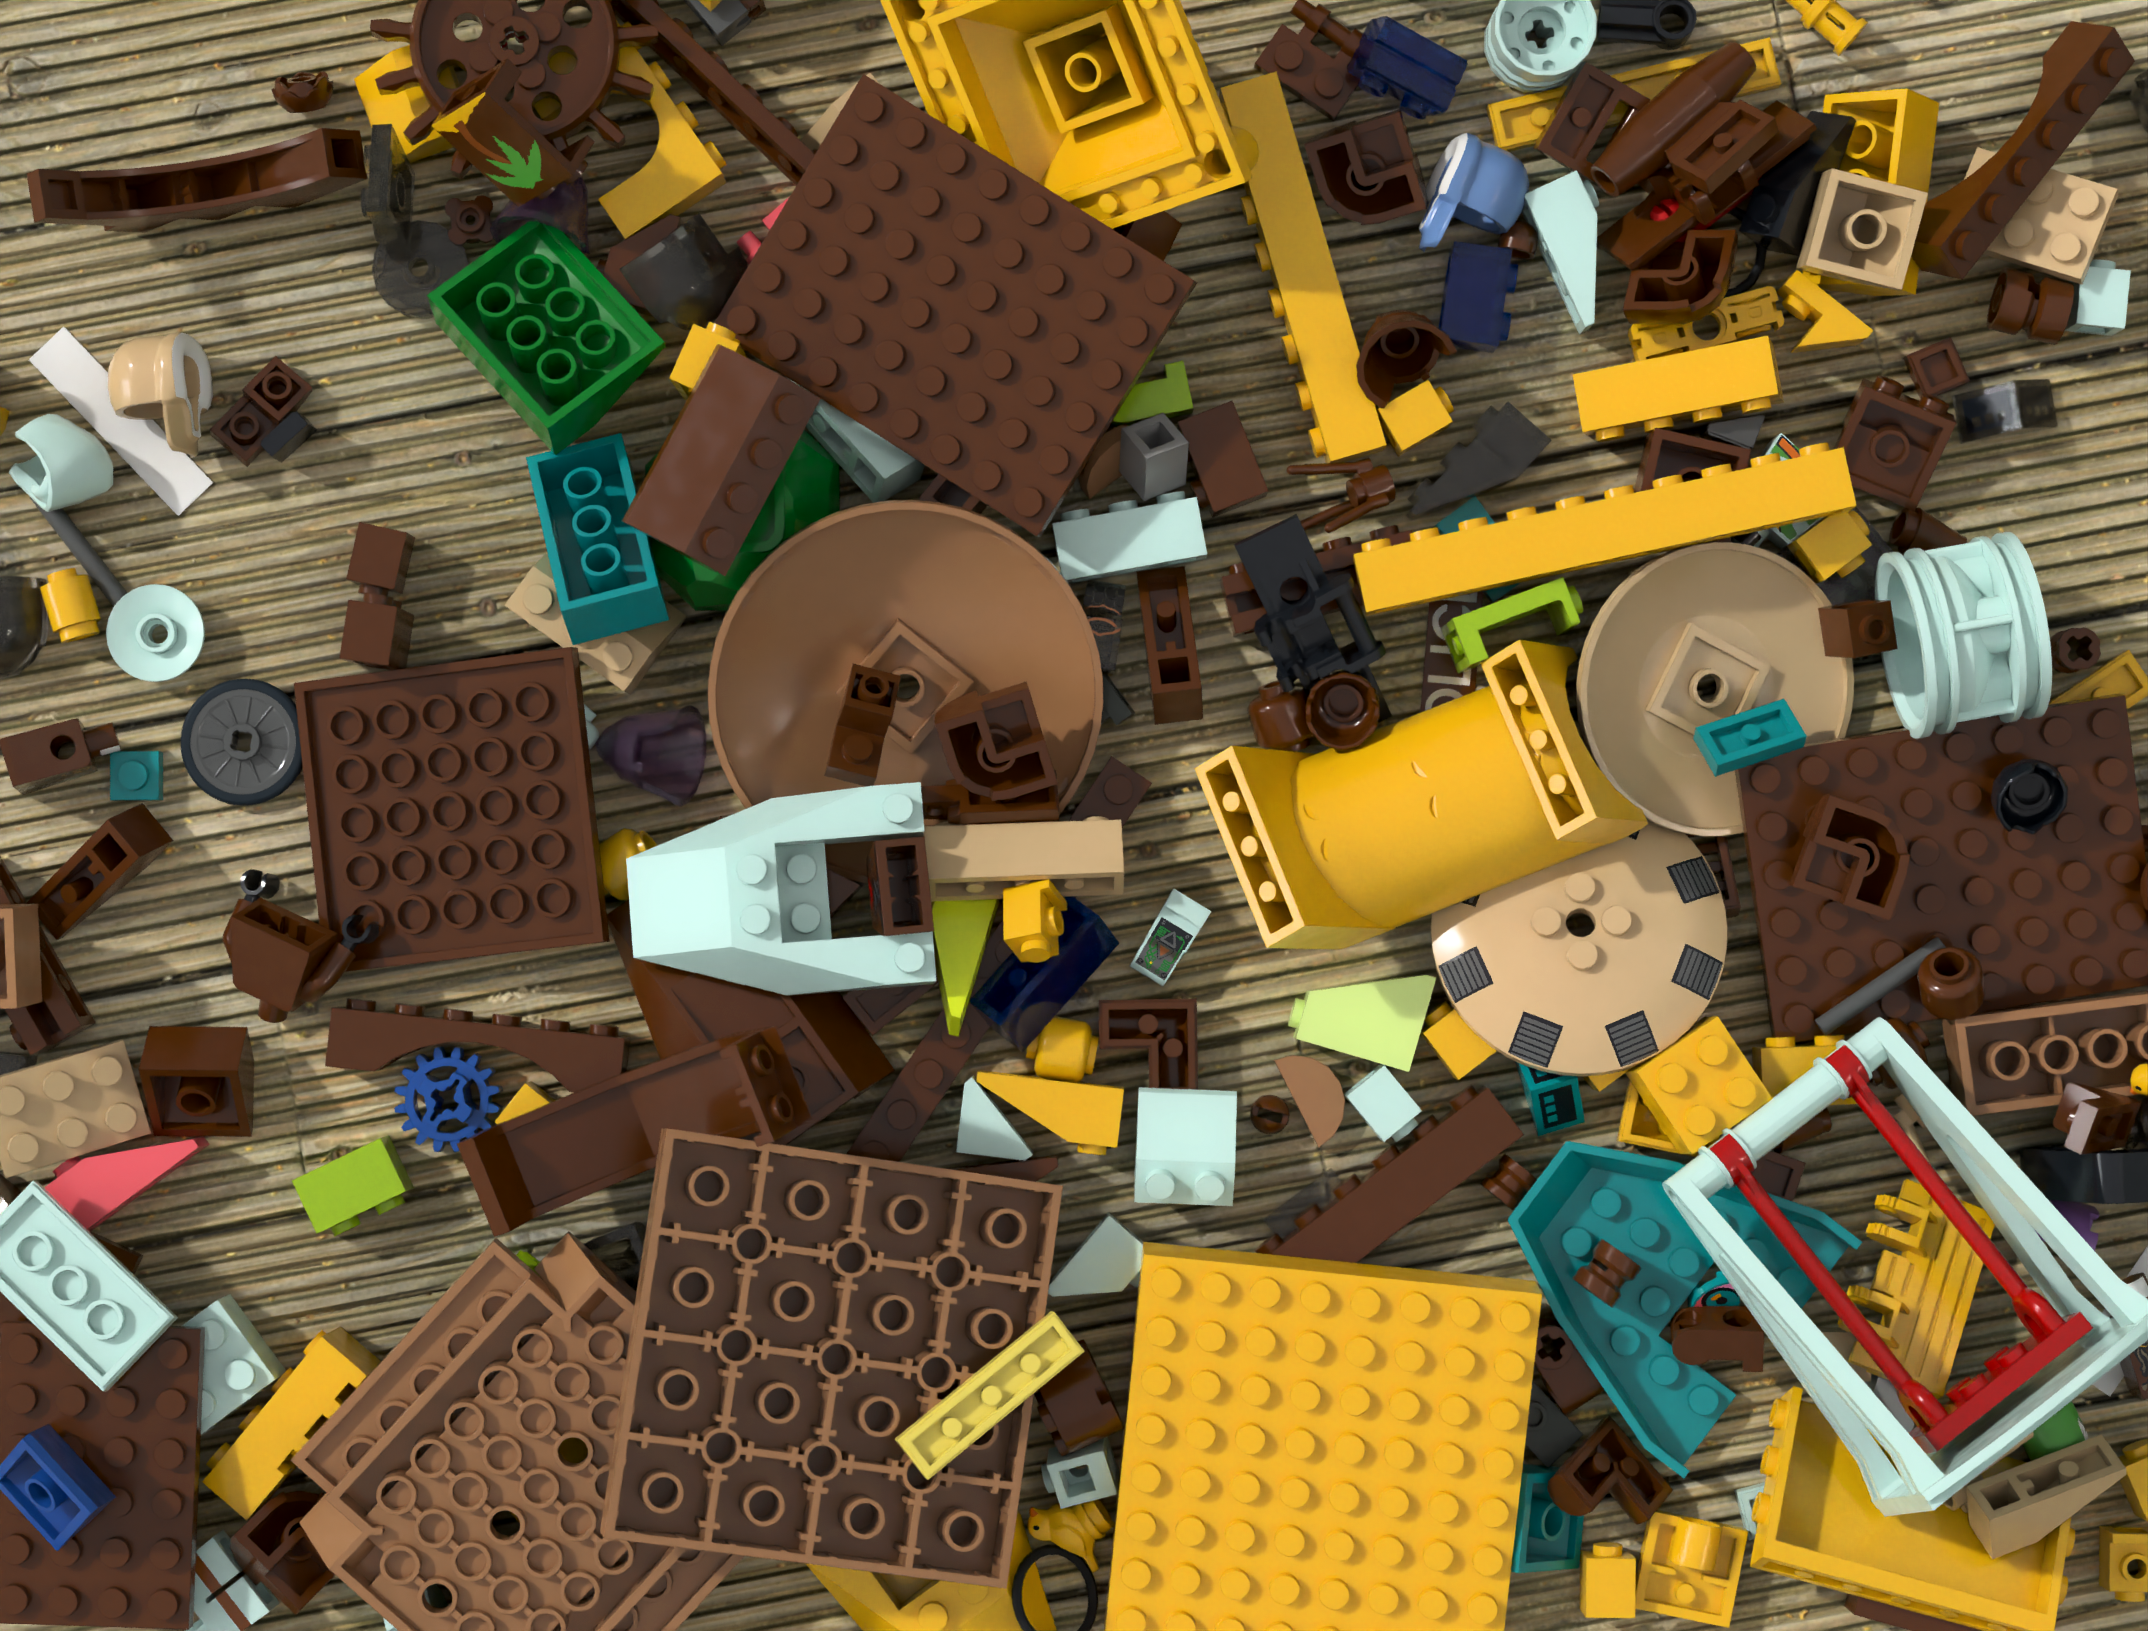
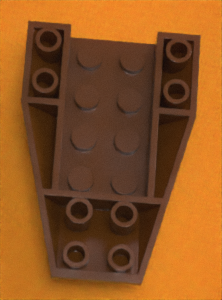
M629 900L607 914L608 926L660 1059L735 1032L772 1026L777 1027L814 1122L797 1127L771 1142L772 1144L788 1145L853 1098L856 1099L895 1071L855 1013L843 1000L840 992L785 996L747 985L633 958ZM761 1132L753 1133L739 1139L754 1141L753 1137L757 1136Z

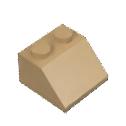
M1833 168L1821 173L1796 269L1842 281L1902 290L1928 193Z

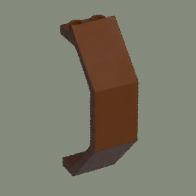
M776 1026L735 1032L620 1073L487 1128L457 1143V1146L495 1237L510 1232L542 1214L655 1168L661 1129L668 1128L737 1139L761 1132L753 1137L756 1146L759 1147L774 1142L797 1127L812 1123L814 1120Z

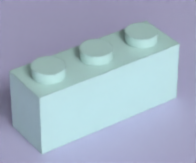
M1179 491L1156 496L1157 504L1138 507L1137 500H1129L1108 505L1109 513L1090 516L1089 509L1073 510L1060 514L1061 522L1052 523V529L1062 576L1069 584L1206 559L1207 549L1197 497L1186 499L1185 492Z

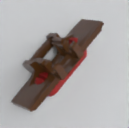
M1776 100L1765 108L1763 112L1775 117L1779 132L1710 195L1675 176L1670 163H1668L1665 167L1638 183L1649 195L1643 202L1597 237V246L1631 271L1642 268L1674 242H1685L1688 230H1706L1749 197L1753 189L1759 185L1758 180L1764 173L1809 140L1810 134L1817 129L1815 124Z

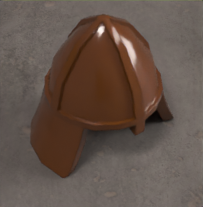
M1404 309L1380 313L1376 316L1375 322L1367 332L1356 364L1358 384L1370 401L1380 408H1385L1390 401L1394 383L1413 382L1420 378L1426 381L1430 378L1429 372L1435 366L1439 354L1442 353L1450 356L1456 354L1457 350L1449 336L1438 329L1425 315Z

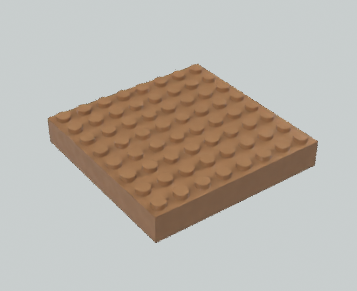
M668 1128L661 1129L600 1528L601 1535L606 1539L1007 1589L1034 1394L929 1480L924 1478L896 1442L895 1438L1045 1316L1063 1186L772 1143L757 1147L755 1141Z

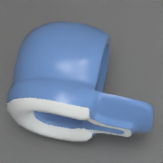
M1464 133L1451 140L1440 156L1426 186L1428 206L1419 226V231L1421 232L1419 249L1425 252L1427 247L1435 248L1440 243L1452 216L1490 233H1506L1520 216L1525 205V194L1529 192V179L1523 163L1512 153L1483 142L1476 135Z

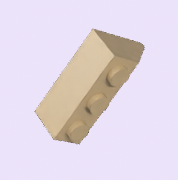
M548 552L533 565L505 604L507 608L561 647L578 648L579 660L629 695L632 694L687 618L685 614L665 601L669 616L668 621L573 645L560 610Z

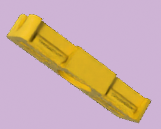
M1766 286L1723 298L1720 306L1708 314L1713 316L1719 325L1718 334L1712 340H1703L1697 337L1693 331V322L1686 324H1633L1628 329V338L1635 362L1683 353V349L1685 352L1733 343L1739 338L1771 330V325H1773L1774 332H1776L1784 325V317L1782 311H1778L1776 307V302L1779 299L1775 288Z

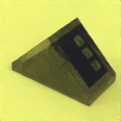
M2050 379L2012 380L1952 396L1960 444L2058 427Z

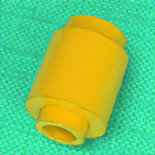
M76 568L65 569L47 575L48 584L41 586L40 591L53 633H59L61 643L74 642L99 634L100 630L97 622L101 620V616L88 575H77Z

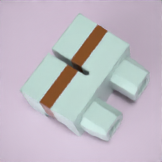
M224 1530L213 1536L196 1551L194 1612L200 1619L193 1624V1627L185 1631H243L279 1604L276 1597L262 1582L256 1586L246 1574L217 1597L213 1595L216 1590L242 1571L230 1548L231 1539Z

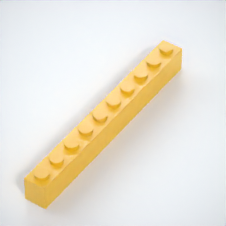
M1828 442L1819 443L1799 449L1800 457L1781 461L1780 454L1774 453L1751 459V468L1732 471L1731 464H1723L1701 470L1702 478L1683 482L1682 475H1672L1652 481L1654 489L1634 493L1633 485H1627L1604 491L1605 499L1585 503L1584 496H1576L1555 502L1556 510L1537 514L1535 506L1525 507L1507 512L1508 520L1488 525L1487 517H1480L1458 523L1459 531L1440 535L1438 528H1429L1410 533L1411 542L1391 546L1390 538H1384L1361 544L1362 552L1353 554V561L1365 616L1849 512L1857 505L1844 447L1830 450Z

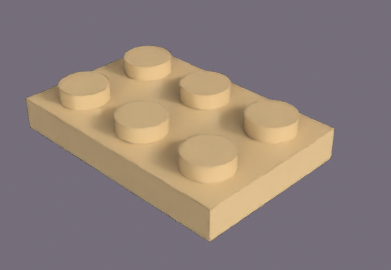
M1977 147L1964 179L1977 171L1996 152ZM2050 169L1983 254L2082 285L2118 198V189Z
M123 1039L0 1075V1165L5 1178L151 1134Z

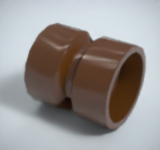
M2005 267L1996 281L1990 299L1987 328L2011 335H2016L2021 330H2025L2028 339L2056 345L2060 341L2070 317L2074 298V285L2049 277H2045L2038 283L2035 282L2032 273Z

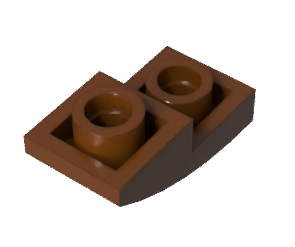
M277 356L242 389L243 396L210 429V435L246 467L264 450L260 445L261 441L293 411L296 412L313 391V388Z

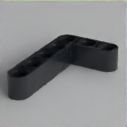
M2066 1147L2019 1148L2020 1169L2048 1200L2096 1204L2148 1202V1148L2105 1150L2082 1155Z

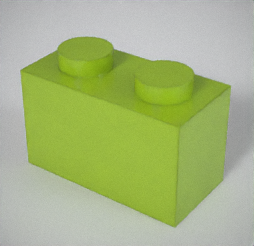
M390 1136L379 1138L292 1180L316 1234L331 1229L334 1237L360 1225L361 1222L357 1215L375 1207L378 1215H381L406 1203L402 1194L414 1188Z

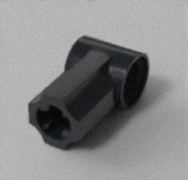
M1600 0L1597 42L1656 45L1665 50H1675L1685 45L1690 38L1697 20L1696 10L1688 0ZM1671 13L1678 15L1683 20L1685 29L1679 33L1667 32L1660 24V17Z

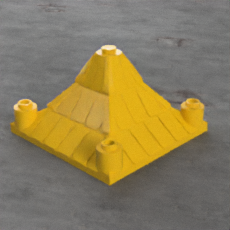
M880 0L925 109L930 116L1111 229L1246 183L1252 178L1250 171L1258 162L1259 157L1258 144L1253 135L1246 129L1237 126L1230 127L1227 122L1213 82L1210 80L1208 69L1198 44L1193 37L1191 26L1180 0Z

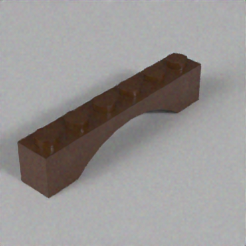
M2071 21L2043 56V73L2038 93L2028 114L2015 133L1992 158L1972 175L1925 204L1911 255L1921 271L1963 280L2135 62L2115 27Z
M347 998L346 1007L331 1008L325 1062L327 1067L379 1071L403 1056L428 1046L448 1042H466L504 1048L528 1058L552 1074L569 1092L573 1093L627 1071L631 1037L618 1036L619 1027L590 1024L589 1033L570 1031V1021L541 1019L540 1027L521 1026L522 1016L493 1014L492 1022L473 1021V1011L444 1009L443 1017L424 1015L425 1006L395 1003V1012L376 1010V1001Z

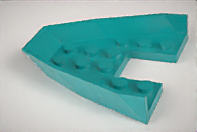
M1566 1141L1507 1220L1555 1318L1644 1449L1682 1478H1685L1690 1470L1684 1464L1736 1397L1734 1392L1698 1365H1688L1679 1361L1673 1354L1672 1345L1659 1336L1714 1263L1712 1257L1670 1200L1662 1186L1665 1180L1684 1167L1685 1164ZM1735 1186L1730 1189L1723 1187L1707 1200L1802 1309L1817 1288L1738 1187ZM1767 1193L1829 1272L1848 1247L1857 1250L1861 1245V1240L1824 1212ZM1601 1239L1611 1244L1642 1268L1634 1280L1626 1281L1621 1287V1297L1613 1308L1572 1279L1581 1266L1589 1265L1594 1258L1593 1249Z

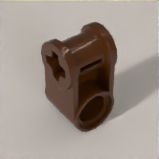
M1539 1318L1534 1365L1541 1374V1380L1564 1416H1566L1605 1390L1561 1325L1550 1318ZM1546 1334L1553 1339L1552 1342L1555 1347L1549 1353L1542 1348L1543 1344L1540 1340Z

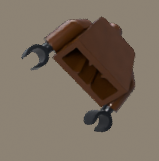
M251 869L243 873L241 877V888L246 895L244 899H238L223 933L222 940L232 964L233 984L235 987L260 999L258 1016L262 1020L270 1023H279L286 1020L288 1012L295 1011L306 1002L319 1000L330 990L356 957L353 953L358 944L374 942L379 934V926L377 924H370L365 929L364 934L359 937L356 933V928L364 916H349L342 924L344 939L341 943L336 942L338 933L265 900L273 897L278 892L280 886L279 878L277 875L270 873L265 874L262 878V871Z

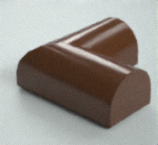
M1197 999L1099 1000V1049H1148L1149 1088L1198 1090Z
M1610 1415L1603 1418L1548 1481L1547 1486L1549 1496L1554 1504L1562 1511L1573 1516H1583L1592 1512L1606 1494L1609 1493L1637 1525L1649 1520L1673 1491L1670 1485Z

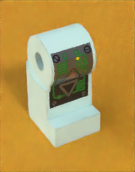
M1173 888L1133 958L1130 967L1163 987L1179 960L1189 949L1211 911Z

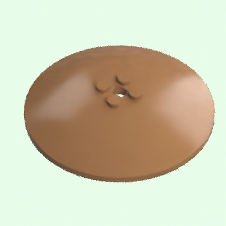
M888 500L862 504L835 512L799 530L772 550L750 573L725 613L715 640L710 662L708 682L709 721L720 764L733 791L745 809L771 798L866 787L824 776L833 733L853 664L895 675L909 674L919 682V689L915 695L910 698H900L898 696L896 698L893 718L884 738L874 786L921 782V787L946 785L947 780L955 779L948 767L934 722L936 713L947 703L972 691L977 690L978 696L1023 682H1027L1051 762L1054 770H1056L1059 815L1073 798L1087 772L1097 744L1103 710V676L1099 651L1091 625L1074 591L1053 563L1033 544L1012 529L987 516L953 505L921 500ZM924 819V826H935L938 823L948 821V819ZM1010 822V823H1033V822ZM874 841L825 844L826 868L849 880L868 884L866 858Z

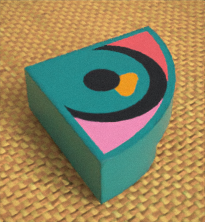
M1720 1270L1716 1272L1717 1278L1706 1282L1701 1287L1699 1284L1696 1285L1687 1298L1688 1307L1739 1306L1740 1297Z

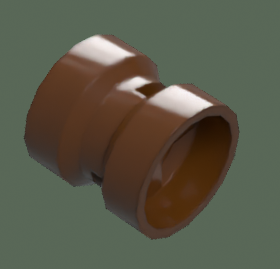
M1601 1239L1593 1249L1594 1258L1589 1265L1581 1266L1572 1279L1613 1308L1621 1297V1287L1626 1281L1634 1280L1642 1268L1611 1244Z

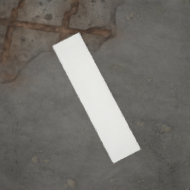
M64 326L29 359L178 516L213 484L185 453L171 450L167 443L166 433L154 420L127 419L116 415L109 397L108 372Z

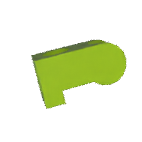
M1184 360L1164 364L1163 372L1165 378L1135 384L1110 425L1117 427L1127 424L1129 426L1164 413L1168 419L1192 414L1193 403Z

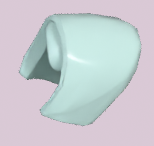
M46 414L30 421L15 432L16 438L25 441L37 455L26 462L15 463L10 468L9 474L43 510L50 512L79 504L105 493L112 487L113 462L107 450L93 434L75 425L68 419L57 414Z

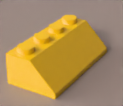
M1908 88L1825 95L1823 113L1852 116L1856 119L1839 170L1928 193L1939 102ZM1911 257L1902 290L1842 281L1803 271V274L1823 290L1870 296L1916 295L1919 267Z

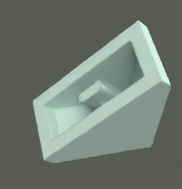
M973 1075L964 1083L956 1152L1027 1160L1033 1155L1032 1149L981 1084L976 1082L977 1079Z

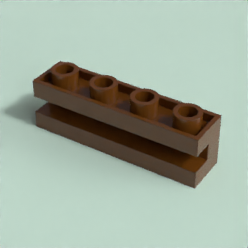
M1393 525L1369 532L1371 540L1352 544L1351 537L1331 540L1322 544L1324 552L1316 553V556L1328 580L1341 574L1351 575L1355 583L1352 591L1359 605L1363 606L1353 554L1362 552L1361 544L1374 540L1390 538L1391 546L1411 542L1409 534L1412 533V530L1400 533L1398 525ZM1243 563L1234 564L1228 567L1229 575L1221 577L1220 585L1233 637L1254 633L1255 621L1267 612ZM1291 577L1282 584L1280 595L1286 600H1297L1305 594L1307 582L1300 577ZM1335 599L1320 607L1323 615L1340 611Z
M0 856V904H27ZM40 924L42 1002L16 1009H4L12 1022L9 1028L13 1039L21 1049L28 1050L30 1055L48 1052L96 1023Z

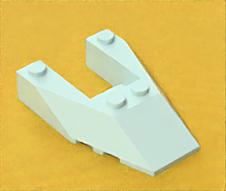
M921 782L866 786L771 798L627 858L633 958L785 996L935 984L937 980L933 932L832 939L825 844L923 837L925 829Z

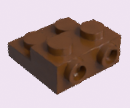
M1877 375L1875 382L1863 378L1843 421L1844 427L1834 449L1844 447L1853 487L1915 511L1956 425L1955 417L1947 412L1950 405L1935 396L1923 393L1920 400H1916L1902 394L1904 386L1893 379Z

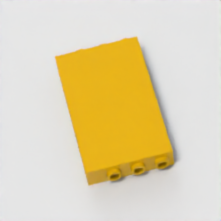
M1793 1386L1780 1399L1776 1398L1774 1400L1769 1416V1427L1775 1428L1772 1446H1766L1760 1465V1473L1766 1475L1763 1493L1758 1492L1752 1508L1751 1519L1754 1522H1758L1750 1567L1982 1631L2055 1630L2058 1605L2064 1602L2068 1590V1577L2063 1575L2065 1557L2070 1556L2075 1543V1529L2070 1528L2071 1517L2040 1541L1995 1559L1990 1557L1970 1527L1968 1513H1965L1961 1507L1953 1511L1944 1504H1941L1934 1511L1884 1517L1881 1511L1871 1502V1496L1859 1466L1816 1404L1801 1400L1803 1388ZM1872 1435V1437H1873L1874 1440L1877 1442V1444L1879 1445V1447L1882 1449V1451L1884 1452V1454L1887 1456V1458L1889 1459V1461L1891 1462V1464L1894 1466V1468L1896 1469V1471L1899 1473V1471L1897 1470V1468H1896V1466H1895V1464H1894V1462H1893L1891 1456H1890V1455L1888 1454V1452L1882 1447V1445L1876 1440V1438ZM2005 1457L1981 1475L1985 1479L2027 1462Z

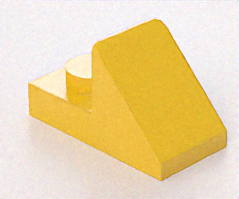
M1799 270L1792 273L1777 291V294L1784 299L1782 301L1783 307L1790 314L1802 321L1808 318L1813 322L1811 327L1791 350V353L1857 346L1873 332L1869 326Z

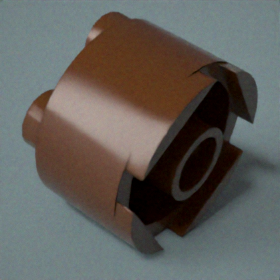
M1084 1339L1078 1341V1343L1085 1352L1034 1393L1039 1405L1037 1409L1048 1433L1052 1435L1062 1457L1087 1447L1124 1428L1111 1394L1097 1369V1364Z

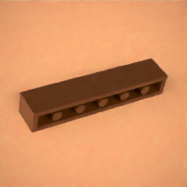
M1470 1085L1449 1101L1453 1109L1437 1120L1432 1114L1421 1121L1410 1132L1414 1139L1399 1150L1395 1144L1383 1150L1371 1161L1375 1166L1372 1171L1361 1179L1356 1174L1345 1179L1332 1190L1336 1196L1334 1200L1322 1209H1320L1317 1203L1313 1204L1293 1220L1297 1226L1296 1229L1283 1239L1278 1233L1272 1235L1254 1251L1261 1254L1357 1263L1524 1134L1488 1087L1482 1086L1476 1091L1473 1085Z

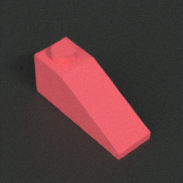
M205 1137L100 1154L82 1160L79 1156L73 1157L53 1170L57 1178L45 1186V1189L91 1232L210 1144Z

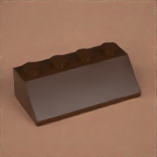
M717 344L622 521L699 565L726 576L821 398L779 373Z

